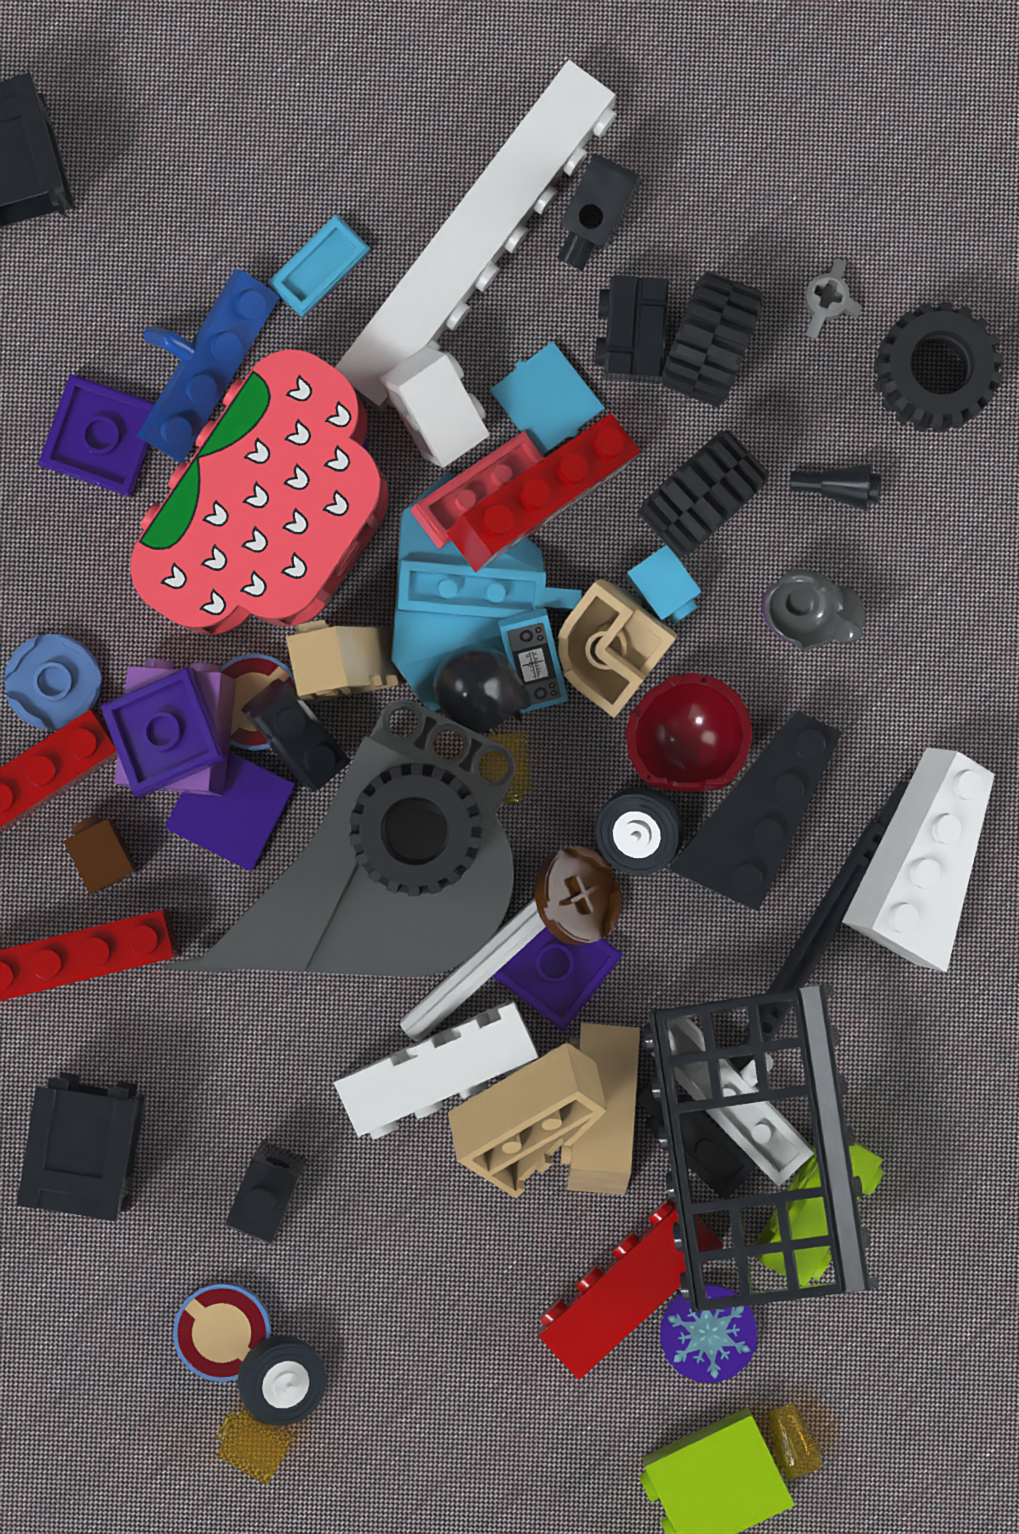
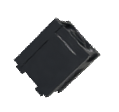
M30 72L1 81L0 229L4 226L54 212H60L63 219L68 218L66 210L76 208L46 98L42 92L37 93L35 82Z
M60 1072L59 1078L49 1077L48 1084L37 1085L35 1088L16 1206L116 1222L119 1219V1213L129 1211L147 1094L137 1093L138 1084L118 1081L117 1087L108 1086L107 1089L79 1084V1074Z

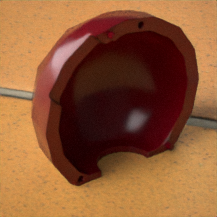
M696 673L670 676L666 681L649 690L636 708L631 710L625 732L628 758L639 776L652 786L683 792L715 791L730 785L746 764L753 738L750 713L738 693L715 677Z

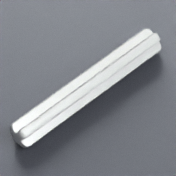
M534 898L499 929L476 954L463 962L401 1019L400 1026L408 1037L416 1042L423 1040L546 927L539 917Z

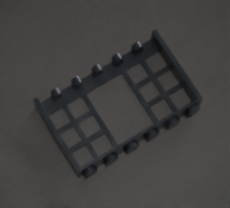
M821 984L648 1011L650 1022L645 1023L644 1036L648 1051L650 1053L654 1052L657 1072H653L651 1076L652 1091L655 1100L662 1103L664 1121L660 1122L658 1127L659 1140L663 1151L669 1152L671 1171L666 1173V1189L670 1201H676L678 1221L673 1223V1238L677 1251H683L686 1270L681 1272L680 1287L684 1301L690 1302L692 1313L868 1291L879 1287L878 1277L869 1278L865 1248L870 1247V1236L868 1228L861 1227L857 1197L862 1196V1183L859 1176L854 1177L849 1146L855 1145V1137L852 1126H846L842 1096L847 1095V1085L844 1075H838L834 1045H839V1032L836 1025L830 1024L827 996L835 995L833 985ZM793 1002L799 1037L763 1042L758 1007ZM747 1009L752 1044L717 1049L712 1014ZM701 1016L706 1051L672 1056L667 1021ZM800 1047L806 1085L770 1090L765 1052ZM754 1054L759 1092L724 1097L719 1059ZM707 1061L713 1098L678 1103L673 1066ZM808 1096L821 1187L693 1204L680 1117L681 1113ZM823 1197L828 1235L793 1240L787 1202ZM776 1203L781 1241L746 1246L740 1208ZM729 1210L734 1247L700 1252L695 1214ZM830 1246L835 1282L800 1286L794 1250ZM783 1252L788 1288L753 1292L748 1256ZM736 1258L741 1294L707 1298L702 1262Z

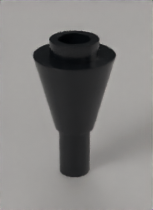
M873 463L823 471V473L792 471L790 490L821 493L824 497L868 512L870 502L879 503L882 474L873 473Z

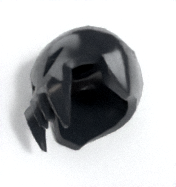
M469 644L453 650L438 664L432 680L434 698L445 716L478 734L489 731L493 737H496L495 727L511 715L522 722L523 719L519 710H525L531 706L530 694L514 671L506 655L492 645Z

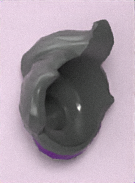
M805 569L791 570L785 573L780 581L771 584L763 595L761 610L765 622L780 638L798 647L803 652L815 647L819 648L834 639L840 643H853L863 637L862 628L865 626L866 618L863 600L851 587L838 586L820 573Z

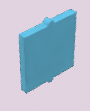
M553 341L526 362L518 361L516 363V370L489 390L521 432L525 431L543 456L568 437L572 439L577 437V430L605 409Z

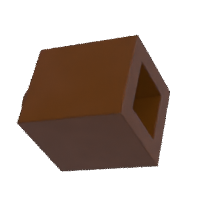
M98 815L87 818L72 826L71 829L74 836L63 841L89 894H96L140 872L114 819L100 821Z

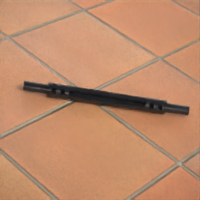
M899 781L875 822L869 820L766 993L804 987L842 924V920L908 787L906 783ZM793 1002L758 1007L763 1042L772 1041L786 1015L792 1008ZM748 1022L744 1029L748 1033L741 1045L752 1044ZM754 1054L733 1057L731 1063L740 1072L754 1059Z

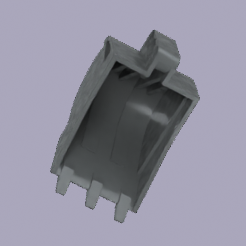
M401 699L389 703L382 711L370 737L364 736L322 824L295 862L205 956L163 965V969L209 972L252 969L420 977L444 972L465 962L476 954L497 931L505 916L512 895L514 882L512 851L505 831L496 816L515 775L516 764L512 753L503 745L413 701ZM401 709L411 710L417 716L418 724L415 731L406 737L394 735L389 726L391 716L394 712ZM442 732H456L462 738V751L453 759L441 758L435 752V739ZM489 753L501 754L508 762L506 775L498 781L486 780L479 772L481 759ZM425 762L451 771L469 787L480 809L482 836L474 862L455 884H450L443 888L441 892L432 895L424 893L420 894V896H408V893L403 892L395 894L386 890L387 887L378 881L377 883L373 882L368 877L369 873L363 866L360 867L357 863L354 847L350 844L351 823L349 822L351 812L361 791L380 773L403 763ZM414 797L402 800L391 809L386 819L385 834L388 843L395 852L408 859L419 860L434 855L443 846L447 837L448 827L444 813L435 803L424 798Z

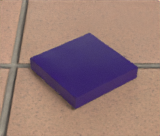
M70 373L38 466L132 499L150 448V444L138 438L137 434L153 409L155 402Z
M189 666L101 705L134 797H144L228 760L195 670Z
M229 751L224 796L181 793L164 828L253 872L296 784Z
M545 927L492 977L564 1032L624 954L603 938L599 941L580 946L563 943Z

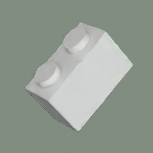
M425 346L379 379L423 458L444 468L486 439L490 434L482 421L486 417L482 405L473 394H467L460 381L464 377V373L457 360L448 352L442 353L429 346Z

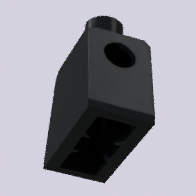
M594 153L560 223V226L570 233L557 259L583 271L595 246L607 251L642 184L638 174ZM591 209H599L603 212V217L596 228H587L583 223L588 211Z
M263 1140L251 1159L225 1225L230 1229L273 1245L308 1158ZM270 1162L277 1163V1164L283 1166L284 1168L275 1166V1165L271 1164Z

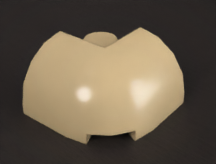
M601 579L596 580L565 620L557 636L559 637L558 655L564 669L563 675L583 695L615 718L672 645L678 634L640 606L642 603L640 599L616 584Z

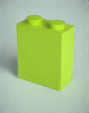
M749 1407L741 1409L642 1457L646 1472L640 1474L639 1478L649 1500L653 1502L660 1499L667 1517L661 1519L660 1522L665 1534H737L795 1506Z

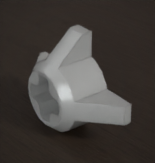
M835 258L830 273L817 276L807 287L804 300L806 308L813 316L805 336L817 339L824 321L834 320L842 313L858 318L862 306L850 298L849 288L841 278L847 264L846 262ZM815 289L822 291L820 297L814 294Z

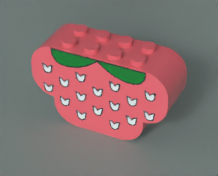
M294 349L282 350L266 356L253 367L244 381L237 379L232 384L223 400V404L227 406L217 422L210 420L204 426L195 443L199 449L189 464L184 461L176 468L168 482V487L171 488V491L161 505L158 503L152 505L141 522L140 528L144 531L135 544L130 562L131 577L135 589L140 597L153 609L173 622L196 633L219 635L230 632L242 625L251 614L269 624L282 627H292L314 619L328 605L386 516L389 506V488L386 478L373 458L362 447L368 432V418L362 400L340 371L314 354Z

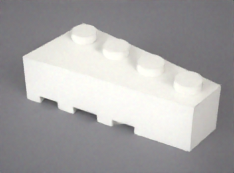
M927 747L842 922L915 965L947 972L995 774L958 751Z
M513 998L342 1076L334 1081V1085L357 1136L359 1137L369 1132L372 1140L398 1129L399 1126L396 1120L411 1113H415L417 1119L430 1115L444 1107L441 1100L460 1093L462 1099L489 1087L486 1080L502 1073L507 1077L511 1073L531 1064V1061L539 1058V1055Z

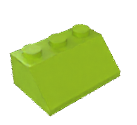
M855 1141L854 1146H849L854 1177L859 1176L861 1179L862 1194L870 1196L883 1176L884 1171L878 1168L883 1159ZM816 1151L803 1163L787 1191L821 1187ZM823 1197L787 1202L793 1240L828 1235ZM777 1209L771 1215L754 1245L781 1241ZM830 1246L794 1250L799 1284L806 1286L811 1277L818 1280L823 1275L832 1259V1255L827 1252ZM783 1252L755 1255L758 1262L786 1277Z

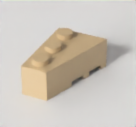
M318 620L296 625L297 634L286 636L297 694L308 704L403 685L402 674L391 660L393 640L391 627H329L325 620Z
M581 1023L579 1038L569 1039L570 1045L596 1062L607 1112L571 1146L562 1144L560 1164H569L567 1190L626 1194L632 1166L640 1042L639 1027Z
M566 1042L560 1047L550 1050L546 1055L519 1071L511 1073L505 1079L480 1094L470 1097L466 1102L448 1112L456 1159L462 1165L517 1198L525 1191L524 1181L535 1170L543 1173L552 1165L550 1156L563 1143L566 1146H571L607 1112L596 1062Z

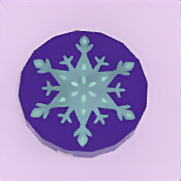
M705 1283L707 1298L738 1294L721 1284ZM681 1291L673 1297L674 1299L669 1302L660 1319L659 1335L663 1351L669 1363L679 1374L696 1382L717 1383L732 1378L749 1363L757 1346L758 1327L750 1306L692 1313L690 1302L684 1301Z

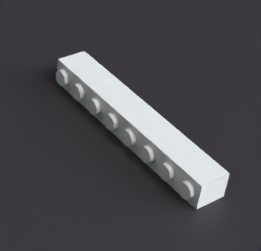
M568 60L336 365L335 368L347 378L358 396L381 414L388 404L393 408L395 406L379 378L425 346L440 350L441 346L436 343L438 338L447 327L454 331L460 325L470 310V306L466 304V301L476 288L481 292L488 288L500 270L495 263L504 251L508 250L510 253H513L520 246L529 232V229L524 225L532 214L537 211L542 215L551 205L558 194V190L554 188V185L564 172L569 176L575 173L588 153L583 147L593 134L600 138L614 121L617 113L612 109L615 105L616 94L572 61Z

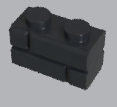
M614 275L610 278L609 289L600 288L598 318H607L606 337H596L594 366L604 367L603 380L661 384L670 280Z
M280 679L272 681L241 709L281 761L287 765V768L298 782L313 793L324 786L351 761L298 696L296 691Z

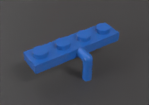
M235 268L192 342L187 341L173 331L155 325L148 326L144 331V340L150 345L167 350L181 359L142 425L137 437L175 461L182 463L280 298V295L243 270Z

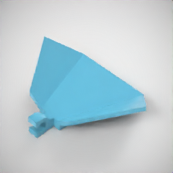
M446 472L401 512L392 640V662L424 707L433 712L438 710L440 706L434 698L432 680L438 664L449 653L465 645L484 644L492 645L506 655L498 620L543 608L572 612L580 602L582 590L545 587L546 572L543 570L542 550L528 538L518 543L477 573H475L452 541L439 550L412 515L410 509L429 494L455 478L449 472Z

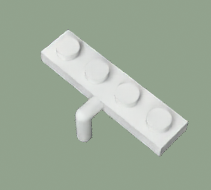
M689 1018L667 1021L672 1056L706 1051L703 1033ZM644 1040L641 1044L648 1050ZM765 1053L767 1070L769 1072L773 1067V1059ZM727 1058L719 1059L724 1097L759 1092L754 1087L758 1083L754 1059L740 1072ZM707 1061L673 1066L675 1079L696 1101L713 1098ZM769 1101L705 1110L778 1187L816 1151Z

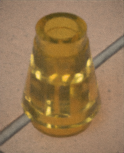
M794 1402L767 1412L778 1470H784L787 1480L795 1479L824 1467L820 1457L824 1451L800 1412L797 1411Z

